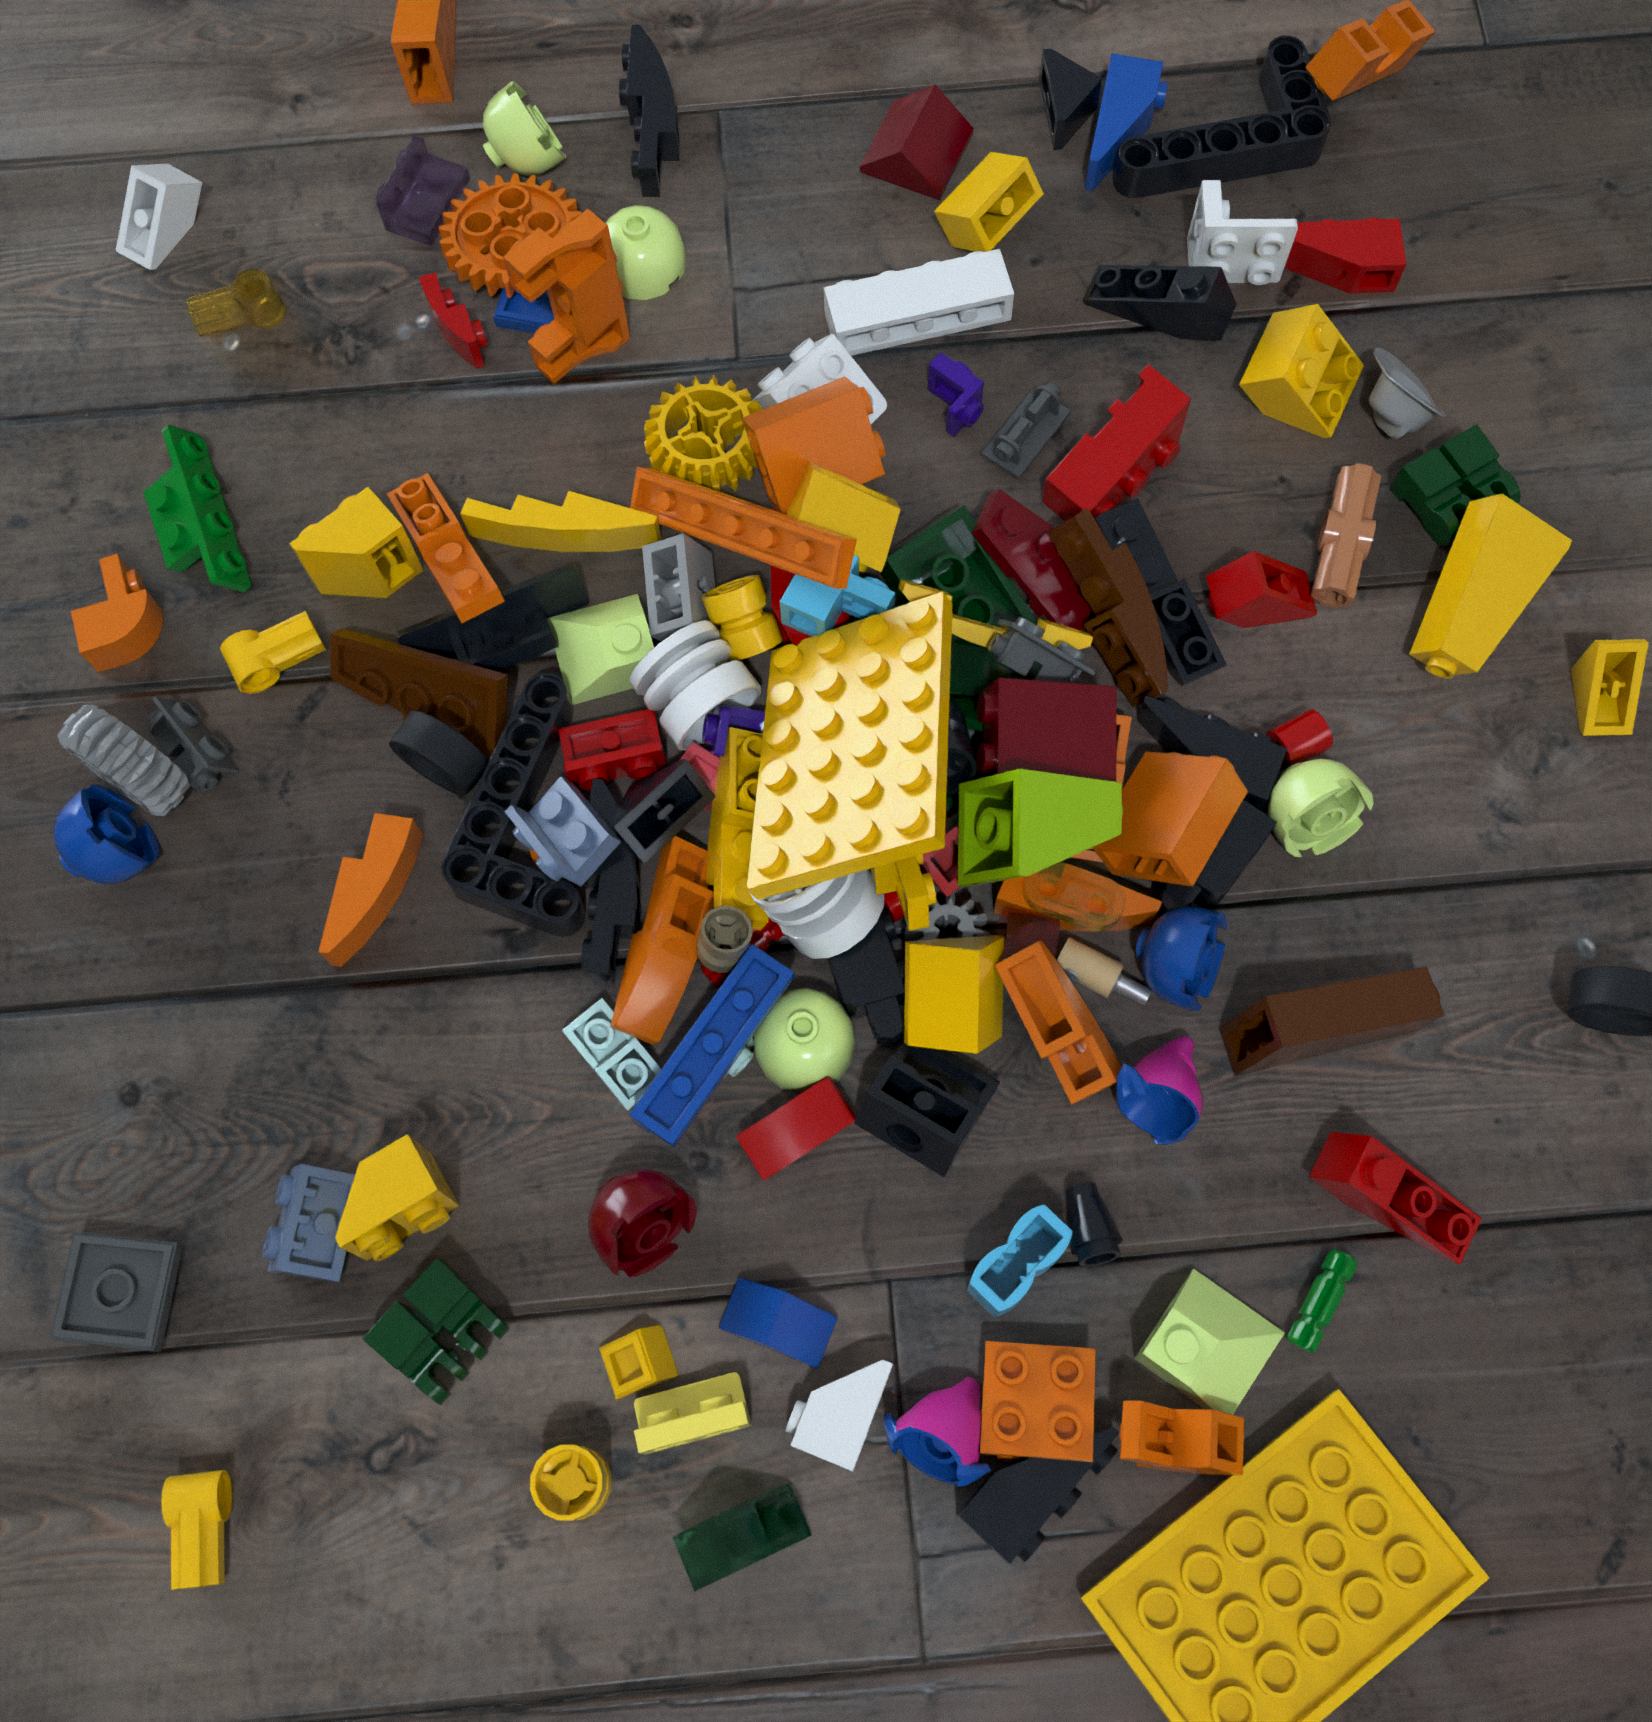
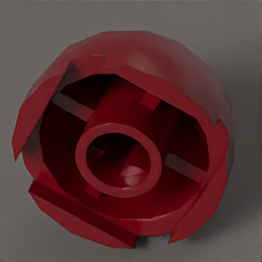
M637 1169L612 1177L600 1188L589 1213L588 1231L592 1245L600 1259L613 1274L618 1276V1271L623 1270L628 1277L644 1274L659 1266L678 1249L675 1243L670 1242L680 1233L682 1228L688 1234L690 1233L697 1214L695 1201L681 1185L659 1171Z

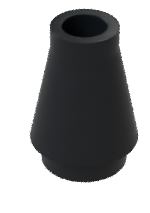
M1080 1183L1068 1188L1065 1192L1068 1200L1069 1228L1073 1231L1070 1240L1071 1254L1077 1255L1081 1266H1096L1117 1259L1121 1255L1119 1244L1123 1239L1098 1193L1096 1183Z

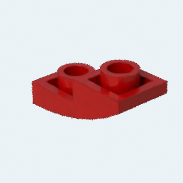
M436 272L418 277L432 316L447 342L465 361L476 369L484 367L485 364L479 348L486 347L488 344L480 320L470 321L465 303L456 306L451 288L441 289Z
M827 1076L747 1127L735 1137L764 1181L849 1126L856 1120V1115L833 1079Z

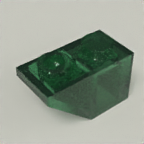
M789 1482L717 1514L674 1536L673 1540L695 1592L808 1538L812 1534Z

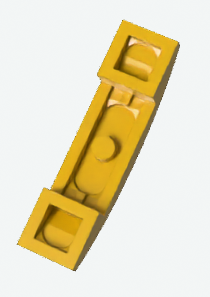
M900 579L898 589L910 602L942 592V590ZM944 591V593L947 595L950 601H952L953 596H951L948 592ZM952 614V634L986 648L989 647L996 634L999 633L1004 636L1007 632V629ZM1038 619L1037 626L1045 631L1041 639L1057 648L1060 641L1077 650L1091 646L1093 636L1085 631Z

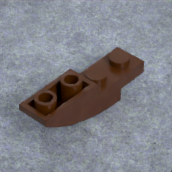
M1087 508L1047 533L1056 546L1059 556L1064 560L1080 587L1083 597L1088 601L1096 615L1086 622L1084 626L1088 633L1093 636L1094 646L1107 663L1117 680L1120 690L1125 694L1131 706L1134 707L1143 703L1146 695L1154 698L1168 690L1167 664L1162 634L1150 593L1128 546L1124 543L1112 550Z

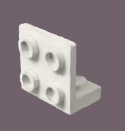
M1202 180L1187 235L1188 265L1222 267L1228 283L1264 285L1279 282L1298 230L1297 220L1229 219L1230 204L1229 200H1222L1221 180Z

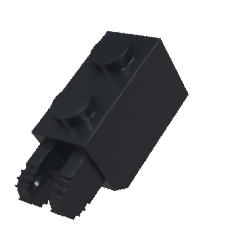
M1243 799L1194 886L1167 883L1165 890H1162L1158 899L1162 901L1157 917L1159 918L1172 908L1192 907L1194 903L1203 908L1218 906L1268 839L1277 822Z
M889 911L881 912L877 923L861 941L849 950L827 958L841 1005L846 1013L855 1019L867 1016L871 1032L875 1034L876 1044H880L881 1048L893 1049L899 1042H902L901 1037L904 1036V1020L901 1019L902 1013L899 1006L905 1005L904 957L899 959L894 957L890 941L897 940L891 915Z

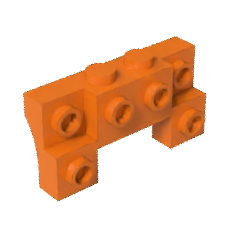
M586 209L575 220L565 223L553 238L538 227L525 239L517 241L510 251L503 256L511 287L527 301L532 303L545 291L548 293L554 320L549 324L542 325L535 332L533 338L528 341L535 368L553 384L557 383L581 362L597 355L616 352L631 339L621 292L623 286L618 278L616 268L617 256L612 248L609 228L605 222L589 209Z

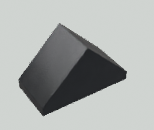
M1050 48L1042 50L1039 83L1053 150L1063 149L1097 109L1102 78Z
M681 759L630 786L610 826L640 863L645 864L716 796L686 759Z

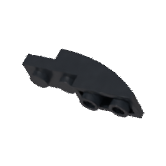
M631 24L630 43H623L622 66L623 71H627V79H620L619 99L621 106L628 107L630 124L634 125L635 142H640L639 151L632 150L631 154L632 177L640 179L643 197H660L662 161H680V140L674 95L664 62L651 38L640 25Z
M1137 498L1096 516L1095 521L1112 550L1126 543L1139 567L1157 614L1164 644L1167 669L1178 683L1184 686L1224 668L1227 664L1185 578L1178 581L1139 499Z
M593 779L591 795L583 796L621 842L585 882L587 888L598 889V891L591 890L589 894L588 920H593L594 925L592 939L585 938L583 941L581 966L583 969H588L587 972L594 985L614 987L620 939H631L633 934L641 930V886L635 855L610 826L618 811L617 804L603 779Z

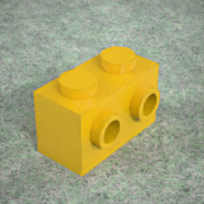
M990 152L936 208L934 213L952 247L974 252H987L997 245L1044 193L1027 157Z

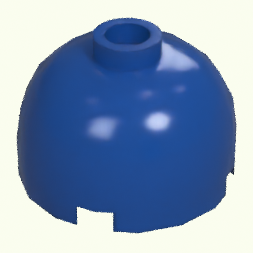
M92 784L86 790L84 787L73 796L60 810L54 824V840L60 854L59 860L62 866L76 877H83L104 885L125 882L140 874L159 856V844L147 821L139 829L135 820L129 815L135 808L122 796L99 784Z
M1191 906L1172 908L1155 921L1151 930L1146 928L1142 930L1136 945V957L1143 959V976L1149 989L1158 998L1174 1006L1191 1011H1199L1202 1008L1196 999L1198 995L1206 998L1209 997L1224 955L1226 944L1216 941L1217 927L1227 930V919L1224 913Z

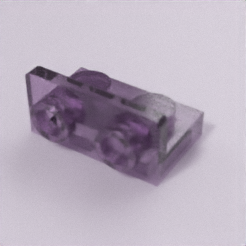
M414 135L407 148L399 153L392 174L388 181L380 186L376 195V207L385 230L433 247L440 234L439 226L445 225L442 216L443 212L453 211L450 201L452 199L459 200L463 189L466 188L471 179L468 168L428 154L424 139Z

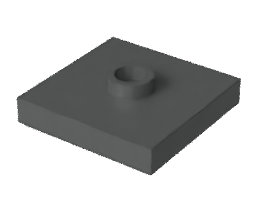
M74 1231L49 1339L161 1352L183 1245L177 1242Z

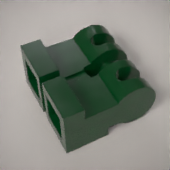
M1478 424L1444 442L1439 449L1436 447L1404 465L1389 487L1390 491L1400 502L1406 500L1423 521L1424 528L1429 537L1440 546H1447L1454 542L1470 501L1503 493L1518 504L1521 497L1515 478L1501 467L1497 461L1500 456Z
M436 1258L403 1294L416 1309L413 1311L407 1304L396 1301L362 1339L395 1369L403 1373L425 1395L437 1404L442 1405L451 1395V1392L437 1378V1367L442 1365L460 1381H464L470 1374V1371L461 1362L458 1352L452 1347L448 1350L436 1340L443 1330L447 1329L457 1339L455 1344L460 1349L467 1352L470 1351L478 1359L483 1360L489 1353V1350L474 1336V1326L481 1323L500 1340L510 1330V1327L460 1278L459 1274L447 1262Z

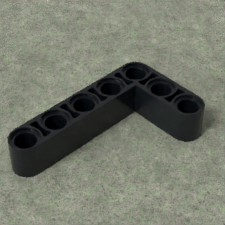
M1290 35L1276 37L1269 43L1259 77V85L1268 109L1267 113L1126 139L1119 148L1113 181L1117 192L1128 198H1141L1201 187L1202 180H1221V183L1314 165L1322 154L1331 127V117L1322 92L1316 86L1314 77L1305 68L1311 60L1304 43L1297 37Z
M545 672L536 674L525 684L443 858L441 869L444 879L460 900L549 934L565 937L579 931L586 918L585 907L575 887L566 880L560 879L556 881L544 872L508 860L517 838L512 832L516 826L507 816L505 810L513 804L528 813L530 812L561 744L558 729L569 727L574 713L571 698L563 680L555 674ZM545 698H559L552 707H538ZM534 738L540 740L537 746L531 750H519V746L527 739ZM506 782H520L518 788L512 793H499V789ZM492 823L500 825L499 830L493 836L487 838L478 837L479 832L486 825ZM469 867L480 868L475 879L465 883L458 882L459 875ZM520 883L526 885L522 895L516 899L509 900L503 898L505 890L512 884ZM560 900L572 902L571 908L566 914L558 917L548 914L549 909L555 902Z

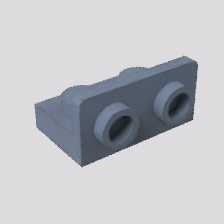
M562 776L558 778L529 813L513 804L505 810L507 816L516 826L512 830L514 836L526 847L537 853L539 856L535 861L537 866L556 881L564 877L582 886L621 842L574 783Z
M301 1163L291 1169L290 1175H282L275 1197V1205L282 1206L278 1227L270 1226L262 1252V1258L270 1259L267 1272L287 1273L330 1282H340L346 1250L339 1247L335 1236L355 1174Z

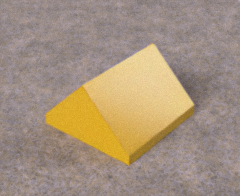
M990 935L905 942L904 1043L906 1045L978 1054L1002 1037L1003 981L995 964L1004 960V936Z

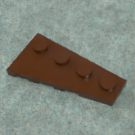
M343 628L330 634L331 679L380 707L386 704L390 705L404 715L403 720L406 719L412 710L421 711L435 717L472 742L489 762L506 726L507 674Z

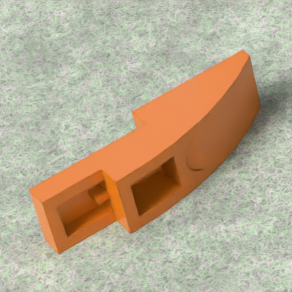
M428 473L416 479L407 480L400 487L386 493L431 575L461 623L505 602L498 586L468 541L459 521Z
M674 836L661 849L643 929L632 935L610 1026L652 1045L660 1042L683 996L697 960L696 945L703 918L712 910L714 904V892L709 890L706 884L707 851L677 836Z

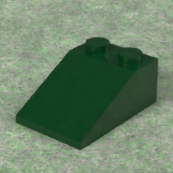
M965 505L947 511L889 550L882 571L879 572L890 590L895 592V598L901 606L910 603L898 589L900 579L948 592L953 596L951 601L953 603L952 614L1001 628L1004 627L997 624L999 619L1015 623L1018 617L1025 618L1037 625V621L1011 579L1005 576L971 534L976 523ZM952 634L951 669L962 680H965L994 660V654L989 652L988 648L971 643Z

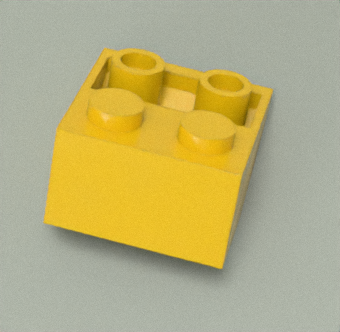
M1319 304L1272 314L1239 386L1263 415L1316 436L1331 438L1364 364Z
M810 461L788 508L787 515L857 539L854 555L859 557V571L866 572L867 568L870 567L881 572L887 559L901 509L895 499Z
M366 487L357 495L344 499L335 511L320 522L307 526L302 530L298 538L289 543L316 589L325 595L387 598L424 571L403 525L369 487Z
M407 1134L359 1162L335 1236L340 1248L366 1261L371 1258L375 1262L381 1261L398 1252L404 1246L402 1243L403 1239L418 1230L422 1234L431 1232L444 1225L450 1219L448 1213L460 1205L431 1152Z

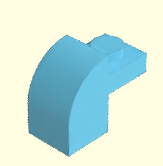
M855 555L852 560L847 589H835L795 574L780 600L781 623L811 637L815 635L820 636L824 632L832 630L842 611L859 619H864L895 608V592L891 591L886 584L876 578L865 577L863 579L859 577V557Z

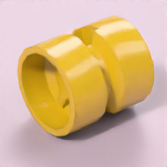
M750 575L729 581L707 591L701 596L710 621L713 624L721 625V628L718 630L720 639L727 641L731 647V654L727 662L755 656L775 647L783 640L774 614L762 610L767 604V594L759 575Z
M559 1445L547 1450L536 1461L530 1476V1492L535 1505L544 1515L557 1521L584 1520L596 1515L606 1505L612 1492V1473L608 1462L598 1452L579 1445Z

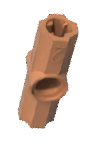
M1361 463L1342 466L1336 479L1331 509H1328L1317 543V551H1320V557L1310 596L1316 599L1322 606L1335 609L1341 606H1351L1357 594L1362 562L1368 556L1376 529V520H1372L1382 475L1376 473L1373 466Z

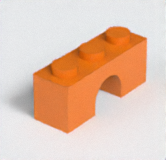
M1404 0L1385 8L1370 26L1364 18L1339 27L1305 68L1314 77L1318 89L1334 101L1402 70L1433 36L1435 30L1410 0Z

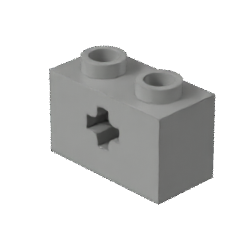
M684 533L642 546L650 635L662 642L676 631L692 623L703 620L710 621L701 596L715 588L712 552ZM714 624V626L719 630L720 626Z

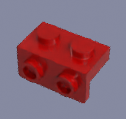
M645 709L558 729L565 761L563 764L567 779L573 782L577 788L591 790L593 779H603L606 785L610 780L623 777L643 779L655 774L658 769L667 767L653 710Z

